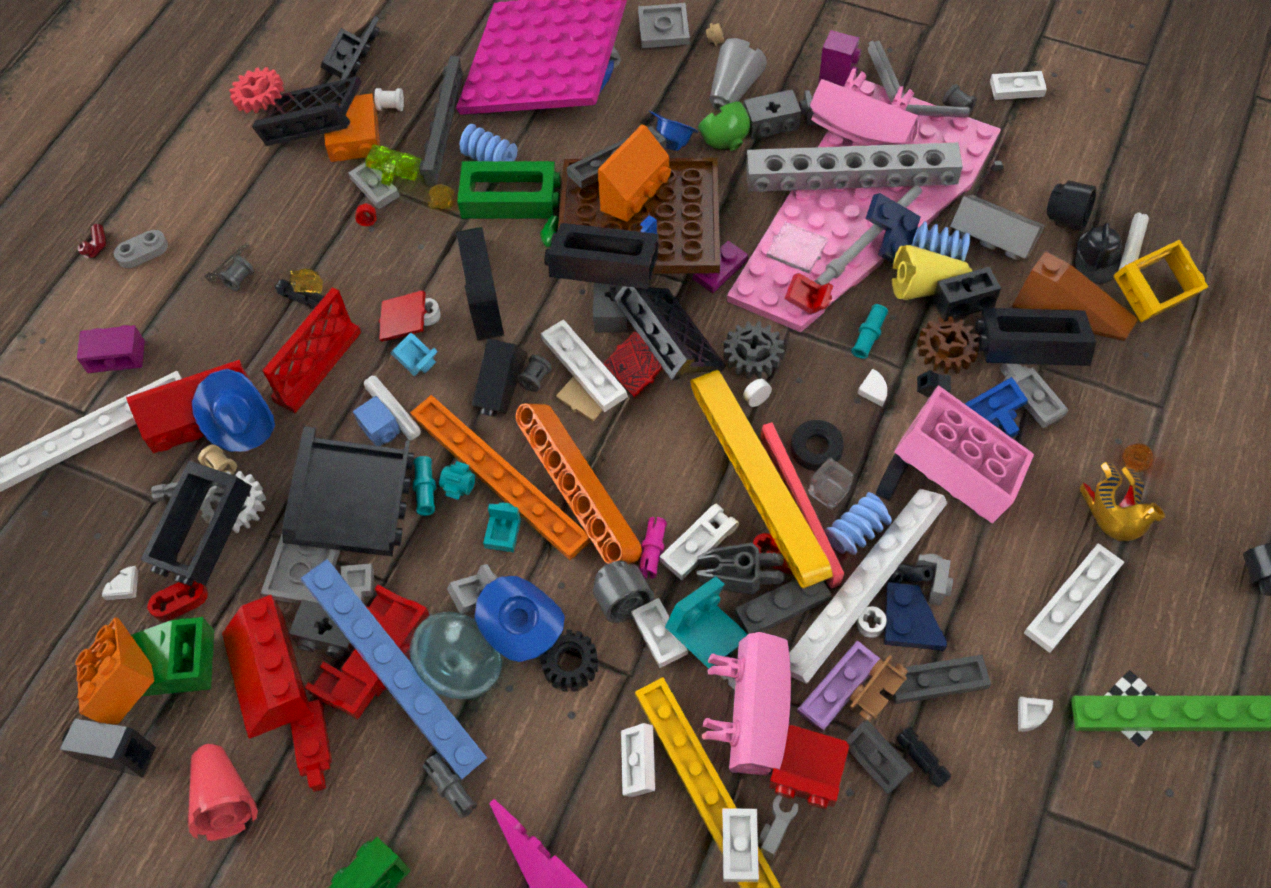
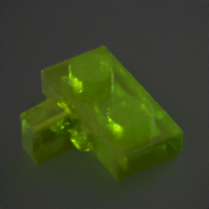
M373 144L366 158L365 166L382 171L380 183L391 186L395 175L415 181L420 171V162L423 159L409 153H402L385 146Z

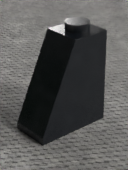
M487 339L472 402L473 406L480 408V414L496 417L497 412L506 414L518 382L517 376L522 372L527 358V352L517 345Z
M74 719L71 727L66 730L60 750L74 759L141 778L156 749L152 743L133 728Z

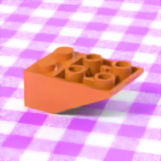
M117 617L108 626L104 625L98 631L95 642L89 649H84L75 662L77 666L76 681L78 682L77 698L79 699V713L96 722L118 725L154 682L152 664Z

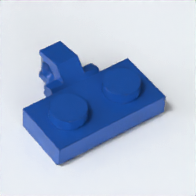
M1011 377L966 402L965 405L997 428L1000 427L1001 431L1013 438L1019 434V428L1013 420L1017 417L1015 410L1027 404L1028 399Z

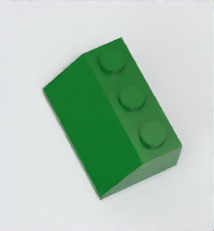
M376 837L373 841L369 840L359 848L356 853L357 858L348 867H343L337 871L331 879L332 884L328 888H396L411 870L399 856Z

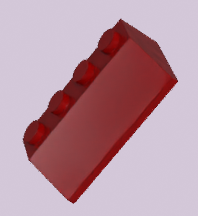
M240 360L126 397L141 436L153 454L159 451H167L174 446L186 442L196 441L200 437L205 436L193 416L192 400L197 386L209 374L224 369L240 372L250 380Z
M270 594L242 605L224 629L222 635L247 736L251 739L312 713L284 615L274 597Z

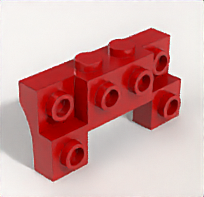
M377 585L374 589L377 596L367 609L409 660L414 650L412 640L430 614L427 608L421 604L403 598ZM356 649L341 668L343 672L323 661L320 665L323 672L315 684L312 685L308 682L304 687L310 695L320 699L334 709L338 708L357 720L375 695L379 697L383 690H387Z

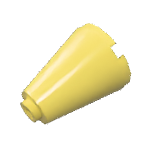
M913 245L901 246L893 262V269H897V278H892L893 291L898 299L904 300L934 295L938 281L972 272V269L969 268L967 262Z

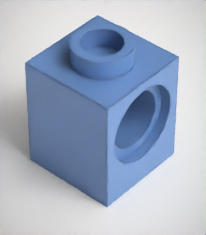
M377 396L352 411L359 427L375 446L391 442L401 432L396 418Z

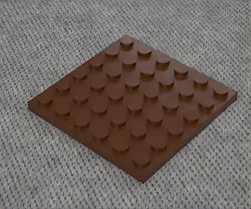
M669 158L671 174L668 181L656 190L654 196L649 198L642 205L641 210L635 213L628 222L600 211L599 181L582 189L567 175V167L582 159H564L558 229L561 223L640 232L643 228L640 224L650 215L657 219V234H659L658 260L653 274L720 273L718 158Z

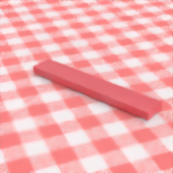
M773 423L764 424L761 429L760 441L831 565L833 576L826 579V582L831 589L841 586L844 576L842 567Z

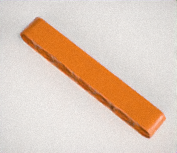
M521 404L516 410L515 415L517 425L603 560L607 564L614 561H626L627 564L636 563L642 553L639 540L553 409L547 404Z

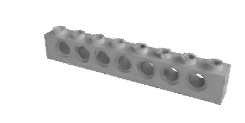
M958 142L747 150L746 161L748 192L914 185L947 186L958 184L963 168Z

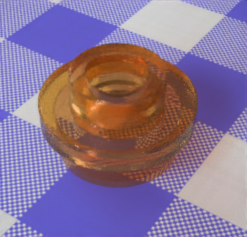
M1136 443L1126 447L1122 454V461L1127 468H1132L1135 472H1144L1151 467L1153 454L1151 449L1145 444Z

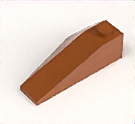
M1044 252L1031 270L1011 307L1015 309L1085 310L1093 334L1121 341L1126 340L1138 321V318L1071 264L1047 252Z

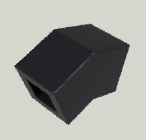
M929 370L917 376V392L928 398L938 385L947 392H951V375H941Z

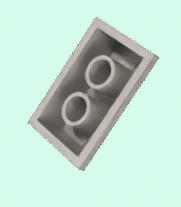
M974 195L963 196L950 227L959 230V236L963 237L965 233H970V238L973 236L980 239L979 244L992 250H995L996 246L1006 250V256L1015 260H1020L1021 257H1029L1046 226Z

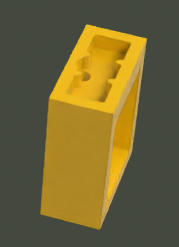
M1180 240L1125 265L1113 275L1141 323L1197 296L1208 288L1203 274L1197 269L1190 257L1189 251ZM1165 259L1183 288L1184 293L1160 304L1140 270Z

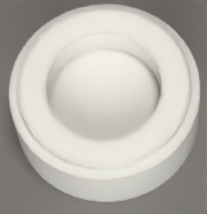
M757 379L746 387L743 399L751 407H756L770 396L772 387L764 379Z

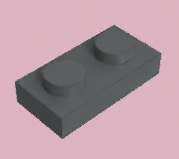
M868 720L862 722L845 740L849 745L848 751L887 794L893 792L913 771V768Z

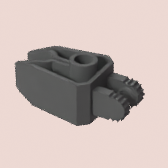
M753 543L714 548L697 557L699 567L712 568L697 571L698 581L705 584L716 576L725 584L722 590L753 595L760 589V584H779L784 581V574L781 572L760 571V567L782 566L784 556L778 553H759V548Z

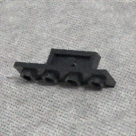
M374 16L362 39L341 28L320 67L341 78L340 80L349 78L351 73L356 75L362 63L359 61V58L361 56L363 58L366 57L371 47L368 44L369 40L374 41L380 30L377 27L379 17Z

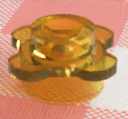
M442 184L432 187L429 191L431 201L428 202L429 208L433 210L437 208H452L454 206V201L452 200L454 190Z

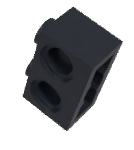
M986 267L938 281L933 302L941 318L946 322L950 316L956 319L980 312L983 308H994L1001 291V286L991 268Z

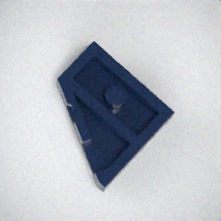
M887 582L885 599L887 621L884 627V645L945 651L947 641L919 585Z

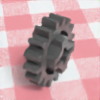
M747 321L745 328L736 325L735 333L729 331L727 340H724V359L728 360V368L736 367V375L746 372L747 379L752 374H756L757 378L761 379L762 372L764 371L770 376L772 368L778 369L780 367V360H783L784 341L779 340L780 333L778 331L771 333V325L762 328L760 321L756 323V326H751V323Z

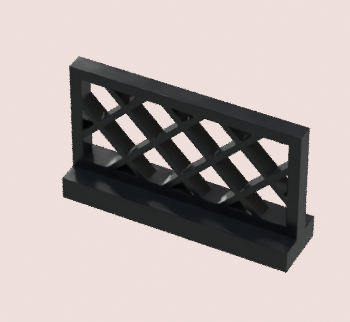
M356 76L281 94L282 98L275 100L276 104L272 105L266 118L255 120L252 128L266 146L347 129L350 120L346 113L362 81Z
M623 286L614 298L671 380L680 379L686 372H712L715 370L722 372L726 367L668 288L648 287V289Z

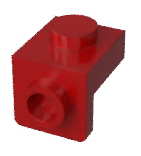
M801 273L793 275L784 299L807 313L814 314L829 306L832 300V295L830 294L834 285L827 283L821 286Z

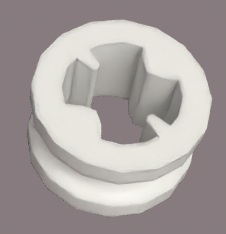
M425 298V309L428 312L432 309V313L424 315V325H434L441 316L439 306L435 300Z
M866 607L857 619L858 631L868 638L880 636L886 625V615L877 607ZM869 616L874 617V622H876L875 628H870L869 623L863 622V620L867 621Z

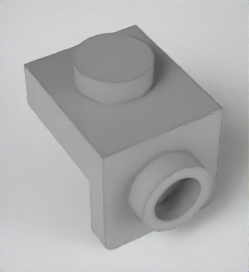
M920 554L915 566H930L934 573L928 603L941 606L944 597H950L953 578L948 577L951 560L943 559L936 554Z
M488 564L481 565L477 575L449 583L447 591L460 614L475 610L477 598L484 587L497 579V576L492 573Z

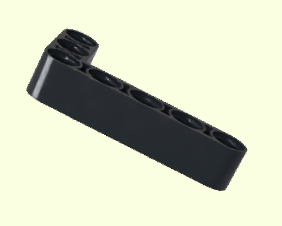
M478 227L457 231V240L466 281L465 291L477 341L505 336L483 228Z

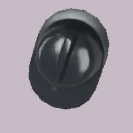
M1106 222L1103 226L1092 228L1083 234L1078 241L1075 258L1076 269L1093 283L1103 284L1109 282L1119 270L1122 241L1120 235L1112 228H1109V223Z

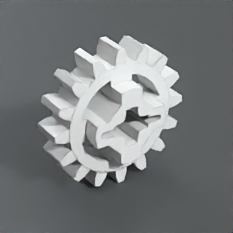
M238 471L236 476L251 485L252 488L250 490V497L247 496L232 528L235 533H239L241 525L249 529V521L251 519L256 521L260 519L256 512L265 510L262 501L266 500V496L262 492L263 488L258 481H255L251 474L245 477L242 471ZM216 486L209 489L200 507L203 513L201 516L206 523H210L215 513V507H218L225 489Z

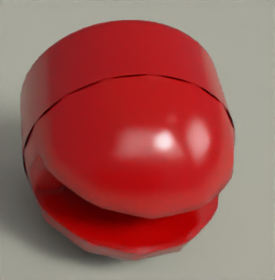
M368 203L359 205L355 212L356 222L361 226L373 225L377 219L375 208Z

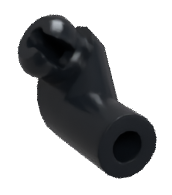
M900 564L888 581L899 584L902 583V580L905 582H928L932 580L934 573L930 566Z

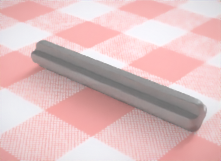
M872 40L869 42L870 46L867 49L892 103L901 86L879 40L876 42Z

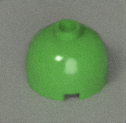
M739 101L720 107L721 113L714 116L712 112L698 125L702 138L712 148L719 150L729 148L730 151H733L743 145L742 140L748 135L750 129V118L745 107Z

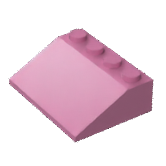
M939 385L929 397L894 451L903 461L917 468L928 479L939 484L954 498L961 500L979 516L984 517L992 524L1014 503L1034 456L1031 451Z

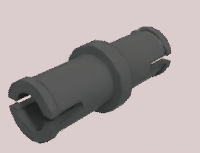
M439 754L426 760L427 763H424L422 768L438 787L437 793L440 797H445L459 818L467 817L473 812L472 809H476L477 803L472 800L461 785V778L457 774L453 775Z

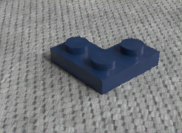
M881 193L873 195L865 219L886 231L878 256L893 263L899 247L912 245L921 216Z

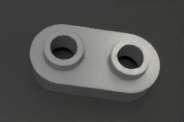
M149 230L120 243L114 250V257L121 267L133 268L162 255L168 248V241L161 231Z

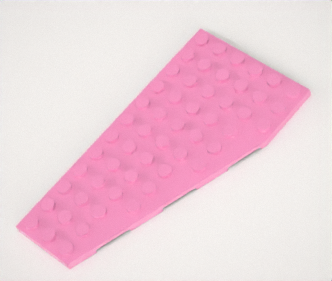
M864 80L858 93L891 105L883 86ZM914 97L909 102V105L936 106ZM919 117V129L913 144L958 142L963 168L958 184L919 186L922 189V193L907 207V209L921 216L918 227L924 221L929 225L938 217L943 209L963 192L967 193L971 189L999 137L1000 128L969 117ZM828 130L818 147L865 145ZM913 186L791 190L729 291L727 302L802 332L825 312V309L809 314L784 299L793 275L801 273L815 281L826 271V266L833 259H838L874 225L865 219L874 194L881 193L891 200L898 202ZM885 230L845 266V271L838 278H833L829 282L834 285L830 294L832 295V300L829 306L852 286L858 285L883 263L884 258L878 256L886 232Z

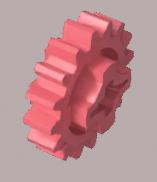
M257 67L255 72L248 70L245 76L239 75L240 81L233 82L234 88L229 90L231 93L230 98L234 105L237 106L239 111L244 110L248 114L251 110L258 113L260 108L266 111L269 104L275 105L274 100L282 98L280 92L284 91V87L282 86L283 82L279 74L274 69L269 71L268 67H265L260 71L259 67Z

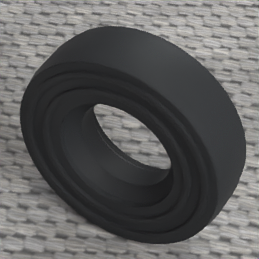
M810 420L804 422L793 433L791 439L792 455L799 465L808 470L824 471L836 465L843 453V437L840 431L827 421ZM812 437H821L827 441L829 448L822 454H814L807 449L806 442Z

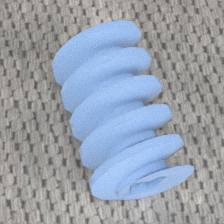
M469 124L464 129L460 139L461 153L473 160L515 161L518 149L515 143L510 145L507 139L501 141L500 136L495 135L493 137L492 132H485L483 128H477L475 124Z
M924 221L920 227H917L912 245L965 261L970 245V233H965L962 239H959V230H955L949 236L948 227H945L941 233H938L937 224H934L928 230L927 222Z
M868 492L866 497H862L858 504L853 505L849 512H845L841 519L834 521L832 527H827L824 532L831 546L836 551L842 554L847 551L855 555L858 551L854 544L863 548L866 545L863 536L872 540L875 537L872 529L880 533L883 530L881 522L889 525L892 520L886 506L879 497Z

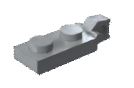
M1002 363L1000 370L1005 376L1004 381L1011 377L1015 380L1028 399L1024 407L1042 428L1066 416L1068 408L1033 367L1029 369L1027 366L1022 367L1020 364Z

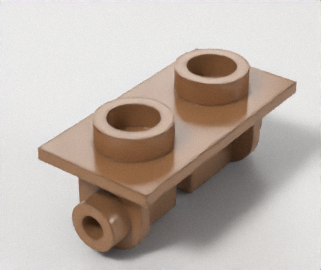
M891 655L885 661L880 658L869 673L873 676L866 686L860 684L850 697V700L853 702L850 706L851 710L855 712L859 707L862 709L859 715L869 722L872 718L876 720L889 702L880 692L884 689L894 696L904 681L907 680L905 675L908 673V670L899 663L893 667L891 665L893 663Z

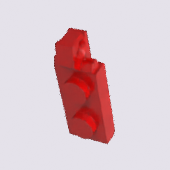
M320 699L308 702L312 714L290 722L297 768L301 777L307 776L309 788H312L313 792L327 789L324 771L329 770L330 763H332L324 709Z

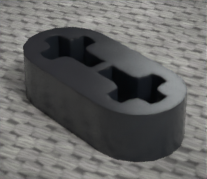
M896 453L891 459L876 491V496L887 501L892 499L909 464L903 461Z

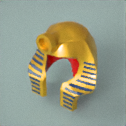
M1105 462L1101 465L1106 479L1098 483L1095 493L1085 483L1080 486V492L1089 505L1101 530L1117 541L1137 539L1149 530V527L1155 520L1161 521L1165 518V513L1156 503H1151L1150 505L1140 504L1144 483L1132 468L1124 467L1121 469L1130 486L1126 496L1119 505H1116L1114 496L1115 491L1122 484V477L1111 463Z

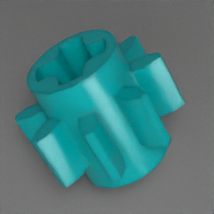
M456 461L455 465L451 464L450 467H444L439 485L446 491L445 496L459 500L460 496L471 493L475 484V474L469 470L470 465Z

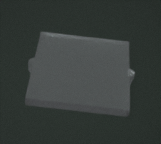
M785 222L778 235H774L773 243L766 256L810 273L816 261L821 259L822 251L828 242V238Z

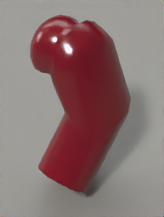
M94 224L90 227L92 237L90 243L83 241L78 246L79 253L84 255L85 258H95L106 246L104 227L100 224Z

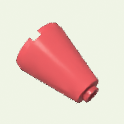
M205 744L199 747L191 756L188 828L191 835L197 839V834L206 835L207 841L225 839L245 830L244 823L250 818L254 822L257 818L258 809L256 802L225 750L218 745Z

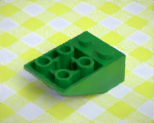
M203 617L170 620L131 634L152 664L154 682L142 696L211 689L215 630Z

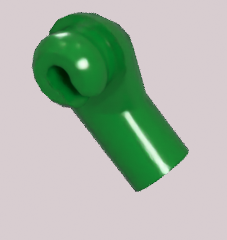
M555 215L550 216L540 233L542 242L546 247L550 248L552 235L557 233L559 218Z

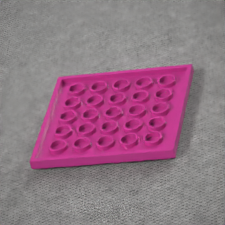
M518 0L494 3L456 107L459 114L596 105L627 0Z

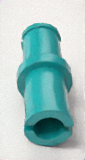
M880 304L872 305L865 323L860 325V334L854 347L851 349L852 354L857 358H868L875 340L879 339L881 326L889 312L886 307Z
M419 456L413 462L415 480L412 483L413 491L416 492V512L419 515L426 516L435 512L434 491L436 489V481L432 476V459L427 456Z

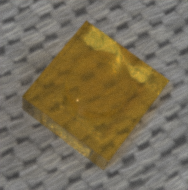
M311 269L291 271L290 282L294 292L322 293L323 282L318 272Z

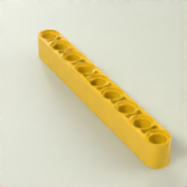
M715 370L691 379V388L698 404L800 587L804 589L833 576L832 568L825 553L720 371Z

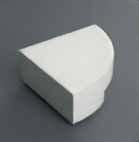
M872 369L860 386L858 394L883 407L886 401L887 385L882 375Z
M135 566L121 570L119 575L105 585L102 597L105 600L136 598L139 570Z
M1020 697L1018 699V731H1031L1042 725L1051 713L1053 700Z

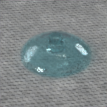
M455 612L437 613L426 618L417 627L411 638L410 658L414 670L428 687L441 695L455 699L478 697L487 692L500 675L502 655L486 641L479 631L476 620L472 617Z

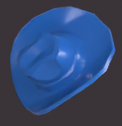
M230 369L220 370L209 374L197 386L192 400L193 416L202 433L212 444L228 452H241L256 448L270 438L275 427L273 414L261 394L244 374Z
M518 576L499 577L487 584L477 598L475 619L479 631L497 652L509 660L522 662L538 658L553 647L563 632L565 616L561 608L538 587Z

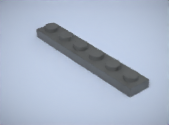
M450 56L448 66H444V82L439 86L440 99L439 103H435L434 106L435 119L430 122V139L425 142V159L420 162V174L424 176L426 186L437 187L462 82L463 70L460 56Z

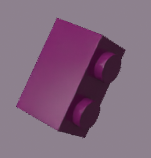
M830 30L822 48L818 84L823 79L844 87L852 69H856L857 78L859 68L855 67V65L858 64L862 51L858 49L859 37Z
M135 325L80 331L77 360L87 373L142 368L145 340Z

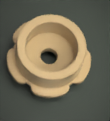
M710 23V28L706 29L709 44L714 43L718 47L719 43L724 42L720 23Z

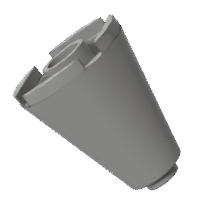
M737 38L727 39L720 47L709 98L713 108L717 111L722 112L720 107L732 102H738L762 74L767 65V59L759 48L754 51L749 47L750 43Z

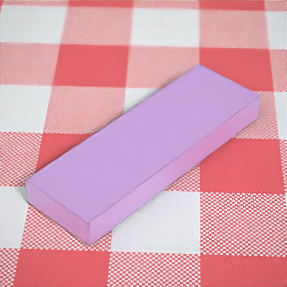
M856 641L802 703L797 713L823 733L850 701V697L860 684L864 685L871 675L869 673L880 658L859 641Z

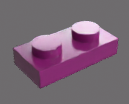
M727 241L720 247V273H693V280L713 294L748 261V254L730 241Z

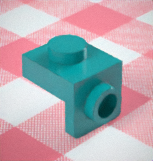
M504 502L489 504L488 512L490 518L483 541L484 548L514 553L521 524L519 509L512 504Z

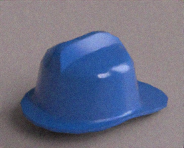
M650 110L648 111L657 117L656 131L666 138L667 147L665 149L678 151L681 147H685L688 144L693 133L699 132L688 125L669 120Z

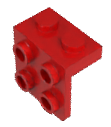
M789 725L780 770L773 769L769 788L775 789V794L785 798L794 799L797 796L807 799L808 804L818 808L827 809L828 806L834 808L849 750L848 743L838 738Z

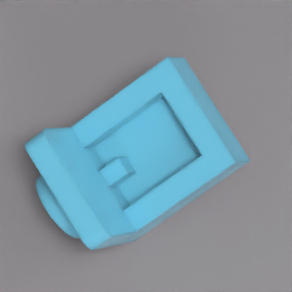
M410 333L390 354L413 376H416L420 371L426 373L436 363L433 358L438 351L435 348L430 351L413 333Z

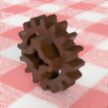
M952 316L949 317L948 322H944L941 317H938L936 324L929 321L927 327L921 329L918 338V356H925V365L934 364L933 371H937L940 367L943 368L944 374H948L949 369H953L956 374H959L961 366L968 370L971 362L975 363L979 352V343H977L979 335L971 334L973 326L965 328L963 326L964 320L961 319L958 323H955Z

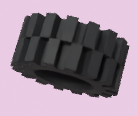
M566 630V635L561 634L553 647L544 652L543 655H540V661L548 683L551 681L552 686L556 689L560 686L564 692H568V688H572L573 692L578 691V686L582 685L585 688L588 686V680H594L595 672H598L599 661L594 643H591V639L588 636L584 638L583 633L577 631L575 635L572 633V630ZM572 650L580 654L582 662L577 669L565 671L558 666V658L565 651Z

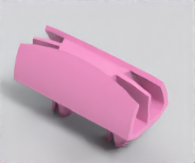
M852 69L844 87L821 79L810 104L814 112L811 118L812 121L842 137L865 146L913 144L918 133L920 116L905 111L914 95L911 89L902 98L904 86L899 87L893 102L889 105L858 93L867 77L863 71L856 78V69Z
M756 632L748 634L739 641L738 659L716 654L710 655L708 662L718 666L709 668L707 670L709 675L714 674L735 678L733 723L705 718L703 727L715 731L703 733L702 738L730 743L729 770L732 773L768 776L771 769L776 768L780 770L786 746L791 700L790 655L788 640Z

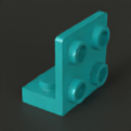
M716 576L678 602L665 625V628L707 668L716 666L708 662L711 654L728 657L738 649L739 641L748 635L717 606L721 600L719 594L725 584Z

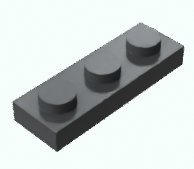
M795 579L736 607L735 614L747 634L764 632L830 600L831 593L823 581L803 589Z
M983 655L905 667L908 670V673L905 675L907 680L904 681L894 694L893 699L895 704L989 689L991 682Z

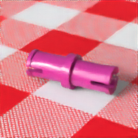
M655 517L648 519L645 540L641 542L642 555L639 569L645 578H648V572H650V579L657 577L659 558L664 553L663 538L667 521L660 517H657L656 524H654Z

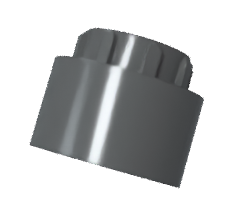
M626 561L609 563L601 568L595 576L593 595L609 622L620 623L632 619L631 611L654 599V593L639 567L628 565Z

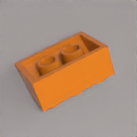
M641 124L598 169L600 211L626 222L641 210L642 205L654 196L656 190L668 181L671 174L669 155L647 126Z

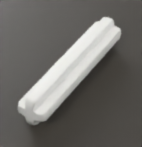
M1139 212L1134 215L1119 270L1125 265L1138 260L1149 220L1147 214Z
M373 375L365 379V389L372 397L377 396L392 413L403 434L409 440H414L420 436V427L381 381Z

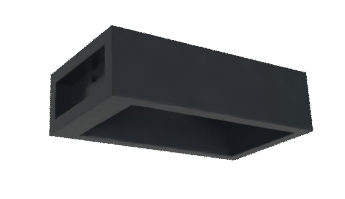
M561 223L558 232L552 235L551 248L546 249L544 263L549 268V277L648 289L658 260L659 234Z
M983 308L981 319L977 318L975 323V334L980 335L979 351L984 352L986 363L1091 366L1096 340L1085 310Z
M188 461L141 560L152 565L150 571L168 577L169 573H173L176 575L174 580L192 587L193 583L197 582L206 586L252 486L237 476ZM213 486L225 489L190 566L179 563L177 561L178 553L208 490Z

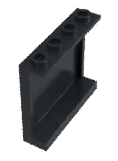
M304 426L282 526L283 543L393 557L394 546L401 545L403 528H397L399 519L404 520L407 502H402V495L409 494L411 477H405L406 470H412L414 452H409L410 440L405 441L404 449L316 438V428Z

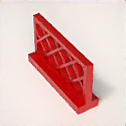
M333 287L262 370L273 390V394L270 396L273 402L295 414L361 334L360 327L351 322L339 290ZM326 320H328L325 330H323ZM311 340L309 349L306 351L308 342ZM294 361L292 369L289 371L291 362ZM280 367L279 374L275 375L276 370Z

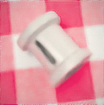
M376 88L374 99L377 111H382L383 108H396L398 111H403L404 95L402 88H397L396 91H382L381 88Z

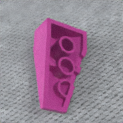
M495 799L489 803L530 888H588L557 856L554 855L550 858L551 854L535 836L529 837L522 824Z

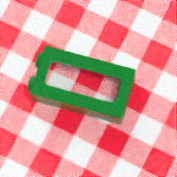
M462 161L457 201L461 219H549L551 215H554L555 208H559V192H556V188L561 187V174L556 172L555 161ZM476 182H543L542 189L538 192H475Z

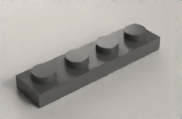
M652 126L648 129L660 145L666 148V138ZM628 138L568 166L567 175L582 189L599 181L598 169Z

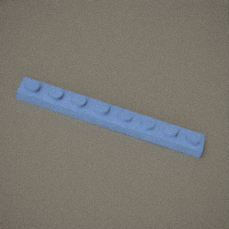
M328 559L301 577L302 583L461 780L487 759L485 754Z

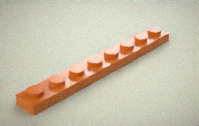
M430 395L410 412L413 420L461 463L470 465L469 470L505 503L517 507L520 516L567 559L571 561L591 542L585 530L435 397Z

